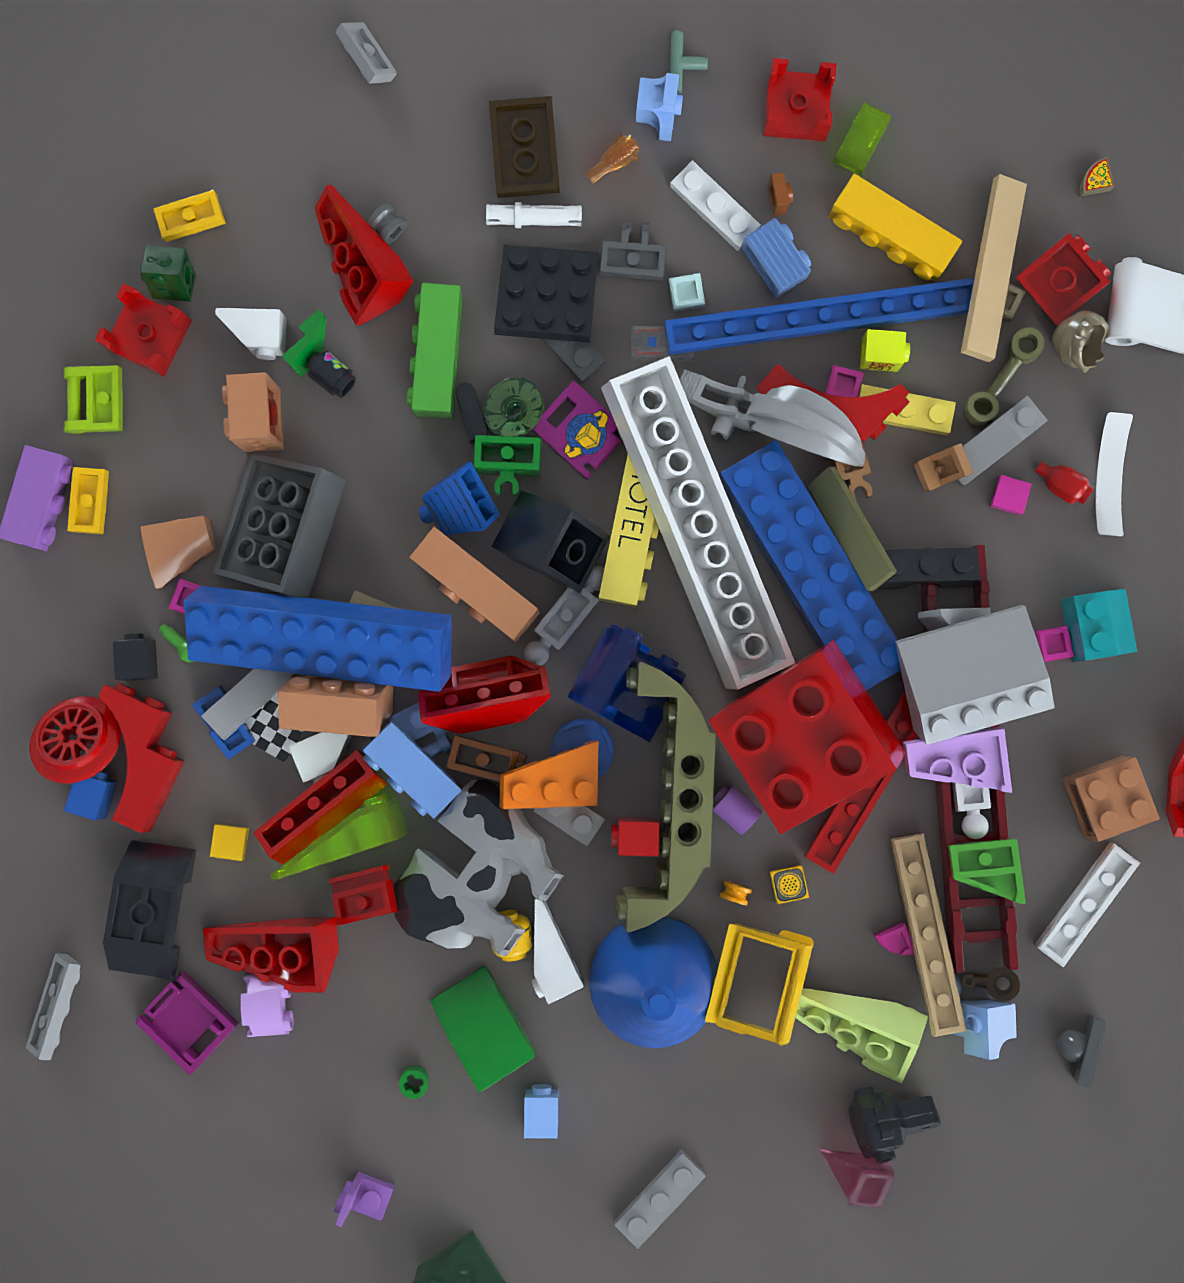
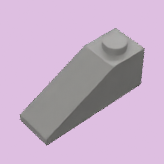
M1028 395L963 446L973 473L957 480L962 487L1048 421Z

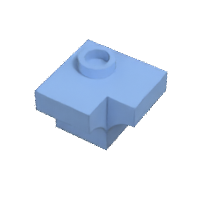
M666 73L664 77L658 79L640 77L636 122L652 125L658 132L659 140L671 141L674 114L681 115L683 95L677 94L679 74Z
M993 999L979 1001L960 1000L967 1031L954 1033L953 1035L964 1037V1054L987 1060L999 1058L1002 1044L1008 1039L1016 1038L1015 1004Z

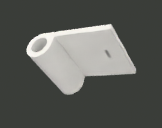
M1136 257L1124 258L1122 262L1116 264L1107 321L1109 327L1105 336V342L1117 346H1131L1144 343L1184 354V275L1142 263V259Z

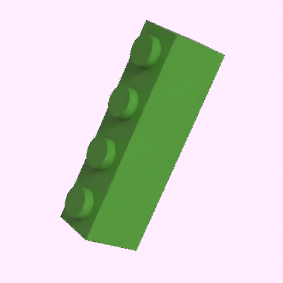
M422 283L421 293H416L415 313H419L418 325L414 324L412 330V342L417 344L416 356H411L410 375H414L413 387L408 388L407 406L412 407L416 417L454 418L463 293L459 285Z

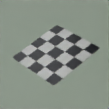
M278 693L246 721L256 740L252 744L282 762H286L291 753L289 746L297 743L303 733L301 730L279 729Z

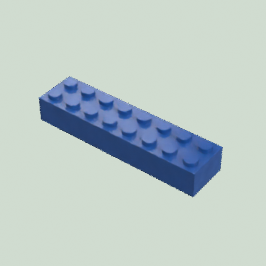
M777 440L722 471L719 478L726 495L817 646L821 648L834 640L866 690L901 670L895 641H898L865 588Z
M200 586L184 599L188 660L438 692L441 691L451 676V615L208 586Z

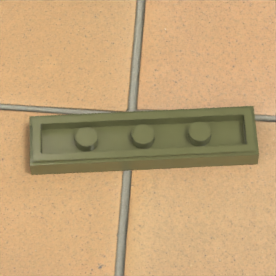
M829 466L807 487L867 591H874L897 573V570L837 468Z

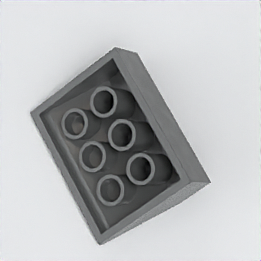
M251 453L213 574L285 596L309 598L346 479L323 468Z

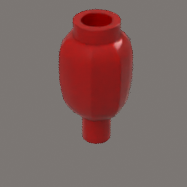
M1041 461L1035 470L1036 473L1046 478L1045 482L1048 489L1068 503L1072 504L1078 501L1084 504L1094 490L1089 485V480L1085 475L1068 466L1058 465L1051 467Z

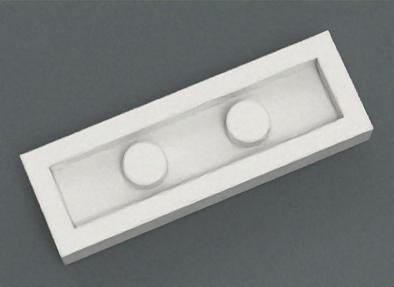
M693 160L670 183V188L737 251L741 248L743 239L761 226Z

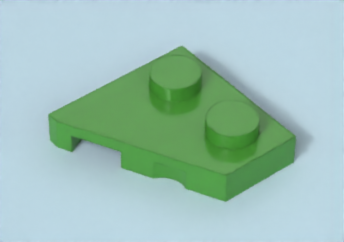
M1016 838L948 845L953 879L1014 902L1026 904Z

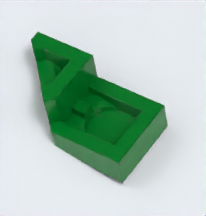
M319 309L298 326L305 336L282 355L300 378L309 371L307 364L311 357L318 352L320 354L323 352L326 316Z

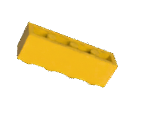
M853 174L828 216L833 219L834 224L839 228L851 230L859 235L861 241L866 245L880 248L887 253L888 258L898 264L904 263L912 268L919 278L926 281L931 280L934 283L941 276L963 242L958 237L856 174Z

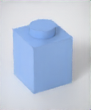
M547 1084L533 1085L532 1089H526L524 1097V1138H558L559 1089H552V1086Z

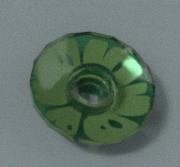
M513 377L503 380L494 386L485 398L482 410L484 421L490 430L499 436L519 437L525 435L536 427L542 417L544 409L543 395L535 383L525 378ZM520 408V412L513 416V412Z

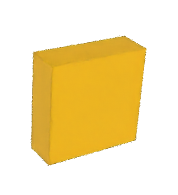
M214 824L210 857L237 861L245 860L249 828Z

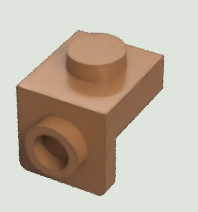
M961 443L914 463L918 479L925 492L973 473Z

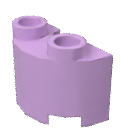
M246 972L243 979L246 982L247 993L241 994L242 1025L249 1027L247 1037L289 1034V1031L293 1030L294 1017L292 1011L286 1010L285 998H290L292 992L285 990L281 984L272 981L266 983L258 980V976Z

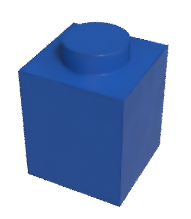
M101 770L89 779L73 783L64 811L92 820L107 818L118 781L109 779V773Z

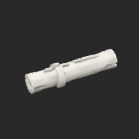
M515 202V205L486 204L487 225H515V228H521V225L581 227V205L529 206L521 205V202Z

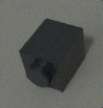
M137 633L125 634L124 640L113 641L115 680L158 679L155 640L144 639V634Z

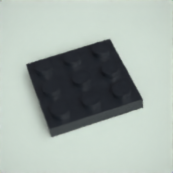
M504 245L494 325L495 335L590 343L598 252Z

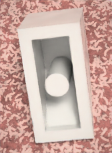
M216 308L215 314L251 353L256 355V358L274 360L276 356H282L286 352L287 318L281 310Z
M321 732L289 746L303 783L312 780L316 783L340 764L344 759L353 735Z

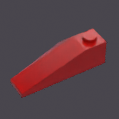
M326 185L314 209L324 243L331 245L335 260L331 263L333 273H339L343 289L339 291L342 302L355 325H363L400 304L414 281L402 260L333 185Z
M303 917L206 926L203 928L205 957L207 961L237 972L243 970L258 976V980L266 983L272 981L281 984L285 990L294 993H322L326 991L339 951L336 917Z

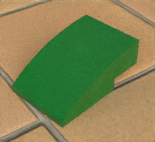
M486 965L430 1000L452 1047L479 1093L536 1057V1048L519 1023V1017Z

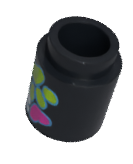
M328 351L314 354L307 364L309 369L308 377L331 395H337L340 398L344 397L356 382V377L352 375V370Z

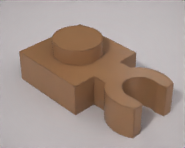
M861 442V444H862V449H863V451L865 452V448H864L863 442ZM866 452L863 467L849 465L832 459L833 466L837 468L844 482H848V489L855 500V488L862 489L866 499L872 496L871 485L863 479V476L871 474Z

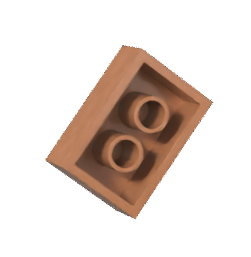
M293 674L278 690L279 729L377 737L394 712L393 686Z

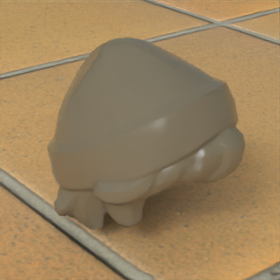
M1080 311L1057 326L1052 336L1053 347L1066 366L1079 368L1082 373H1086L1089 369L1095 368L1097 361L1104 359V354L1100 350L1107 335L1109 325L1099 314L1090 311Z

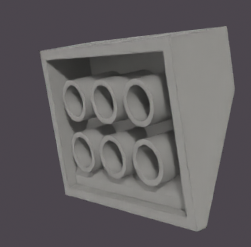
M1019 605L895 641L913 731L926 745L1055 708L1050 678L1025 605Z

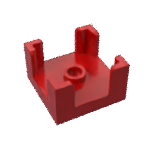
M773 58L768 75L763 136L826 141L832 126L833 111H830L831 90L836 78L837 63L822 62L817 74L786 71L789 60Z
M123 283L117 294V299L124 304V307L112 331L109 332L106 328L101 327L94 341L109 352L164 377L192 321L180 309L169 304L166 307L146 298L137 289Z

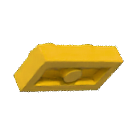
M214 190L153 208L161 236L165 242L226 224L218 195Z
M73 467L67 531L104 534L109 471L105 469Z

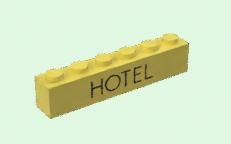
M629 454L627 455L599 593V601L636 608L638 601L644 602L648 583L642 582L644 569L651 570L654 551H650L648 548L650 538L657 539L659 527L654 519L655 517Z

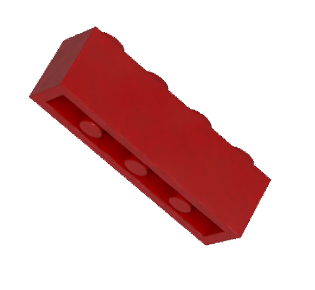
M356 750L253 832L269 858L286 866L388 785L381 773L375 771L363 759L364 754Z

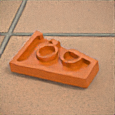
M591 740L574 749L564 750L555 756L500 774V808L597 806L599 741Z

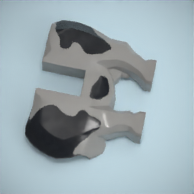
M471 780L462 788V791L454 798L448 810L437 822L476 851L475 855L459 875L430 851L418 848L409 867L393 885L399 911L394 912V915L407 935L421 941L436 943L447 949L466 948L471 944L474 936L484 937L491 940L493 949L498 955L507 956L525 932L523 927L513 924L510 917L504 916L495 910V907L506 894L511 877L520 873L528 876L532 895L538 900L546 901L564 875L552 867L543 837L528 823L521 809L500 808V786L490 780Z

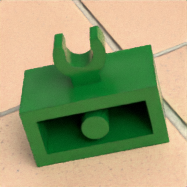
M475 435L474 468L477 474L500 475L494 484L497 495H501V487L505 483L513 485V496L519 494V484L515 476L541 477L542 444L540 438Z

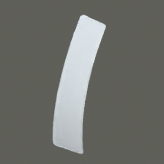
M1110 412L1106 417L1100 445L1096 480V521L1098 533L1101 535H1124L1121 513L1122 475L1127 439L1133 418L1132 414Z

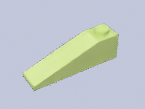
M802 988L795 1018L817 1033L826 1032L838 1041L836 1046L844 1052L849 1049L863 1058L861 1064L868 1069L902 1084L919 1047L928 1016L896 1002Z

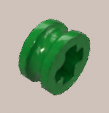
M414 1065L406 1068L401 1074L399 1081L401 1093L410 1099H417L423 1096L428 1089V1073L421 1066ZM410 1075H414L415 1079L421 1078L423 1080L419 1084L420 1089L415 1090L413 1086L407 1087L406 1083L409 1081Z

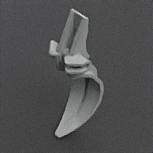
M684 369L680 383L688 402L717 417L711 430L712 435L719 433L723 436V439L728 440L735 427L748 432L758 431L806 451L849 465L863 467L865 452L862 449L861 439L856 428L847 416L826 398L808 389L792 385L773 388L766 395L759 393L750 394L745 390L747 378L744 375L739 378L737 387H731ZM706 389L726 400V404L713 402L701 397V394ZM738 406L748 409L746 414L739 412Z

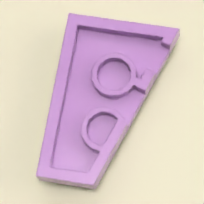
M1001 726L977 730L926 745L921 739L903 742L906 771L910 777L947 783L954 782L972 787H985L1012 793L1005 730Z

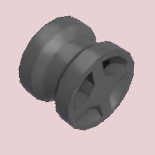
M385 203L378 207L371 214L367 222L380 234V237L387 244L396 241L404 233L408 225L403 217H398L395 214V208L390 203Z

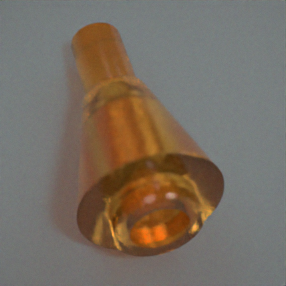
M620 133L603 155L601 161L586 173L591 183L594 184L608 172L639 160L636 154L640 151L638 144L630 134L624 137Z

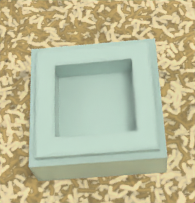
M700 273L669 278L668 283L673 312L705 307Z

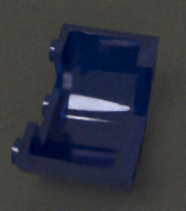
M612 623L610 627H604L567 697L650 742L663 719L664 701L669 702V697L636 696L632 694L631 688L626 687L627 668L632 667V661L643 662L661 670L680 685L685 679L686 674L677 668L679 662L664 654H662L660 659L649 654L651 649L642 643L644 638L642 635L627 627L623 629Z

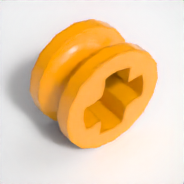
M724 880L725 891L720 892V897L731 902L748 905L749 901L746 900V896L751 894L752 889Z

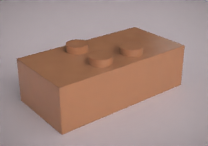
M436 527L431 529L409 557L441 583L438 589L456 604L460 599L470 606L467 613L481 624L485 619L488 620L515 643H518L540 615L537 607Z

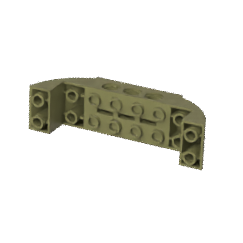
M632 661V667L626 668V687L631 688V693L636 696L669 697V702L664 701L663 721L668 723L667 734H662L661 752L666 755V767H661L660 786H664L665 797L664 799H659L658 816L663 822V832H659V851H661L662 863L656 864L655 881L656 884H659V887L622 886V895H616L615 914L618 915V922L623 923L626 932H632L649 926L676 908L695 886L703 868H710L716 733L708 729L703 714L695 701L677 681L661 670L639 661ZM691 755V765L687 769H681L682 760L686 756ZM690 789V797L680 802L679 797L682 791ZM684 823H689L687 831L678 834V828Z

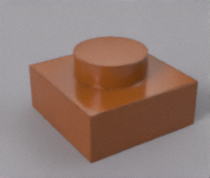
M784 172L771 174L767 188L773 216L785 215L790 202H793L792 185L790 182L786 183Z

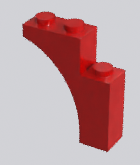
M777 364L756 388L761 394L766 395L773 388L792 385L808 389L826 398L847 416L863 442L869 437L874 441L887 428L883 421L891 413L898 416L910 403L906 398L910 392L902 384L870 396L842 397L824 393L806 385L788 372L781 364Z
M118 682L116 686L104 685L98 697L115 716L122 731L127 752L125 787L112 820L139 833L152 831L184 763V760L176 757L177 751L160 744L156 748L173 712L164 709L165 703L156 698L146 696L143 699L134 695L136 689Z

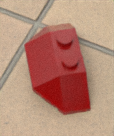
M512 655L451 667V676L440 692L420 690L418 692L421 722L458 734L523 722L551 698L546 667L542 665L537 666Z

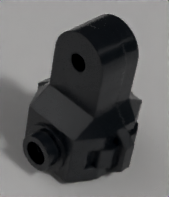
M867 1087L854 1092L856 1098L848 1109L851 1126L859 1149L865 1158H875L877 1164L896 1159L895 1152L904 1145L907 1135L925 1132L942 1124L932 1096L897 1102L887 1091L874 1092L873 1087Z

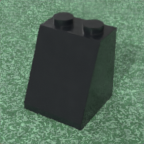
M521 490L491 547L511 560L581 593L610 536L574 510Z

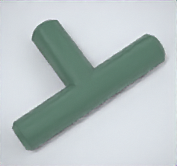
M675 30L671 33L670 73L679 74L677 94L680 95L682 93L683 70H707L708 58L683 56V32Z

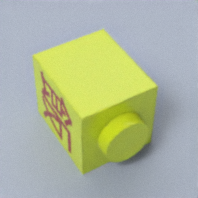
M867 329L861 339L860 369L898 372L904 365V362L909 360L910 343H906V332Z

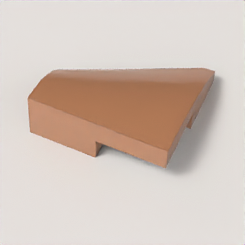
M204 515L140 527L149 570L155 589L158 590L164 589L169 581L181 572H187L200 558H206L216 550L211 519Z

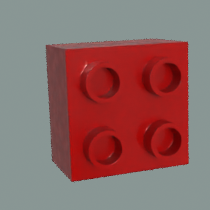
M834 640L727 704L708 720L780 835L897 770L905 754L904 748Z

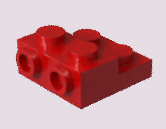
M1068 233L1016 277L1056 326L1110 283L1107 276L1111 272L1100 259L1094 262L1086 252L1090 250V247L1080 235L1073 238Z

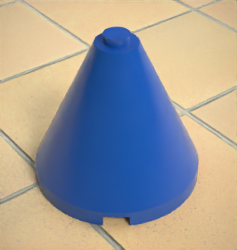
M663 917L649 926L632 932H626L623 923H621L607 934L595 952L589 978L591 999L602 1022L610 1031L624 1041L645 1048L673 1046L689 1039L706 1024L705 1018L718 965L706 940L693 927L681 920Z

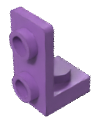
M358 1171L354 1181L347 1180L343 1192L341 1191L333 1211L339 1214L335 1225L342 1227L350 1210L382 1221L395 1185Z

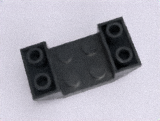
M138 840L130 841L114 876L103 939L109 970L171 980L175 979L180 946L173 944L183 885L192 880L196 849Z

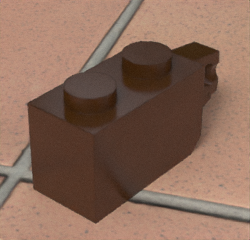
M455 735L446 768L500 782V774L526 765L527 755L520 754V751Z

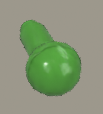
M163 624L159 631L177 649L180 659L187 663L194 662L188 660L187 640L174 628Z

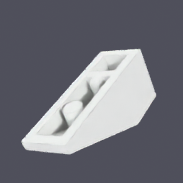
M535 898V979L531 981L538 997H545L547 1003L550 1004L583 988L584 980L547 902Z

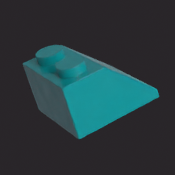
M1126 589L1102 591L1061 599L1065 626L1068 625L1074 657H1071L1072 662L1138 652Z

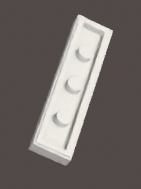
M1110 842L1034 946L1057 964L1064 967L1139 866L1140 862L1116 844Z

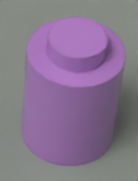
M733 785L728 789L722 786L713 796V811L740 835H743L762 813V810Z

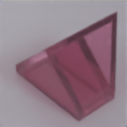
M820 1149L847 1196L848 1205L882 1208L895 1177L894 1169L889 1162L877 1164L875 1158L867 1159L862 1153Z

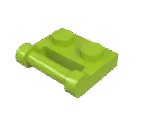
M118 365L65 367L64 379L67 380V421H64V432L81 434L84 432L123 431L122 368ZM86 379L87 420H81V380Z

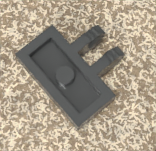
M623 220L621 242L603 240L600 276L663 281L666 246L648 244L650 222H643L641 226V244L628 243L629 236H631L629 220Z

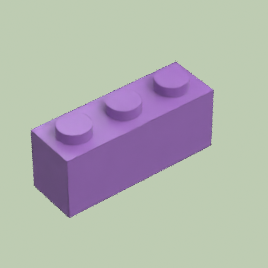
M27 445L24 446L0 525V539L47 552L48 546L55 539L56 529L54 526L57 516L64 509L65 498L63 496L66 486L72 481L73 460L57 453Z

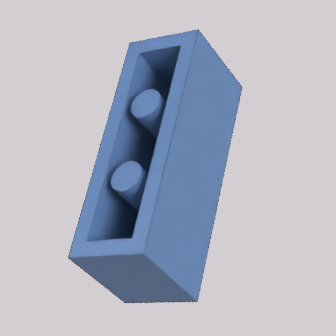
M391 718L377 737H371L363 745V752L366 753L363 759L375 771L381 768L390 776L387 782L398 793L401 794L405 791L413 798L410 804L422 816L428 813L435 818L462 791L460 784Z

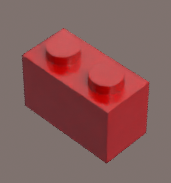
M618 817V825L611 824V847H617L618 855L659 856V821L657 818Z

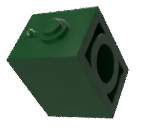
M147 245L140 267V276L142 281L146 283L152 298L191 302L196 273L186 249Z

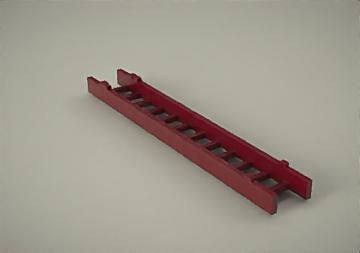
M976 545L972 548H978L980 580L973 585L975 607L965 608H989L990 588L987 581L985 545ZM920 584L922 612L936 610L935 586H939V584ZM924 626V633L929 632V630ZM999 724L988 728L999 727ZM936 781L948 947L953 970L955 973H965L962 941L981 943L991 942L990 939L1002 940L1003 965L1010 970H1019L1016 939L1017 921L1014 902L999 895L998 897L959 899L958 881L952 878L948 845H954L959 842L1008 839L1005 792L989 788L993 832H987L980 839H972L964 833L954 834L952 810H955L954 802H951L950 782ZM999 906L1001 929L965 931V923H962L960 908Z

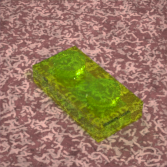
M864 102L833 162L862 175L892 116Z

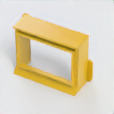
M740 923L729 924L705 1022L715 1023L718 1027L739 1034H749L777 1043L780 1046L788 1044L814 946L813 939L787 930H783L777 935ZM743 937L793 951L774 1030L725 1015Z

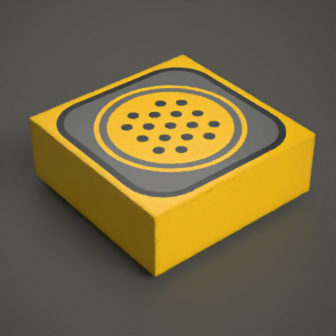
M801 864L769 871L777 904L809 898Z

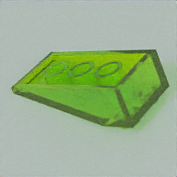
M387 793L363 801L364 808L353 812L271 873V880L274 881L407 835L409 831L398 797L389 799Z

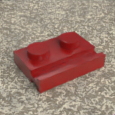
M389 864L328 879L329 884H332L334 892L331 896L337 926L399 912L393 881L389 879L388 875Z

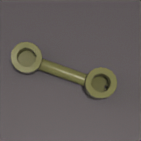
M1025 327L1019 330L1009 344L1008 352L1010 359L986 392L974 393L968 399L964 407V415L971 424L976 426L990 424L999 411L997 397L1021 364L1033 362L1041 354L1045 340L1043 334L1038 329Z

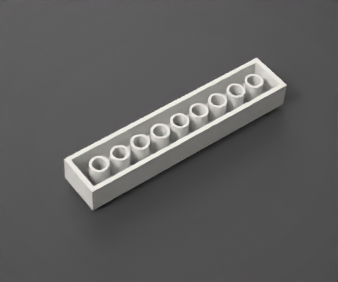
M670 356L609 380L601 387L725 688L738 690L795 664Z

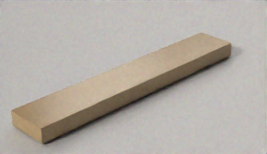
M998 174L993 178L961 353L986 362L994 360L1027 186L1023 182L1002 174Z
M924 833L890 839L931 1035L937 1037L965 1032L967 1029Z

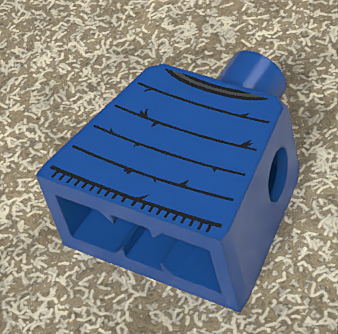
M471 461L437 482L423 494L422 500L425 505L419 508L421 520L426 524L435 522L444 535L485 530L500 515Z

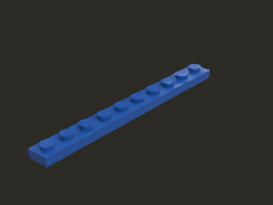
M975 278L665 320L664 328L669 355L968 314Z

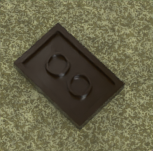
M552 96L489 101L497 198L560 193Z

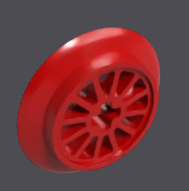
M90 696L73 697L53 706L38 721L30 738V758L38 773L50 781L63 784L84 781L99 773L112 760L119 747L122 731L115 716L101 699ZM65 718L66 724L62 725L60 721ZM58 725L60 730H53V728ZM71 734L79 735L76 740H68ZM89 743L93 744L90 749L86 747ZM81 750H85V754L80 756Z

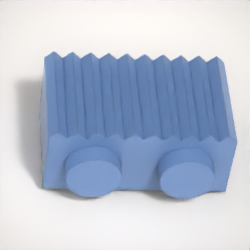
M773 218L750 235H747L743 239L741 246L742 251L745 252L749 261L752 262L753 267H755L763 282L766 283L774 298H778L806 280L811 272L809 268L811 261L808 255L802 249L797 250L792 242L794 237L791 230L784 223L780 225L776 218Z

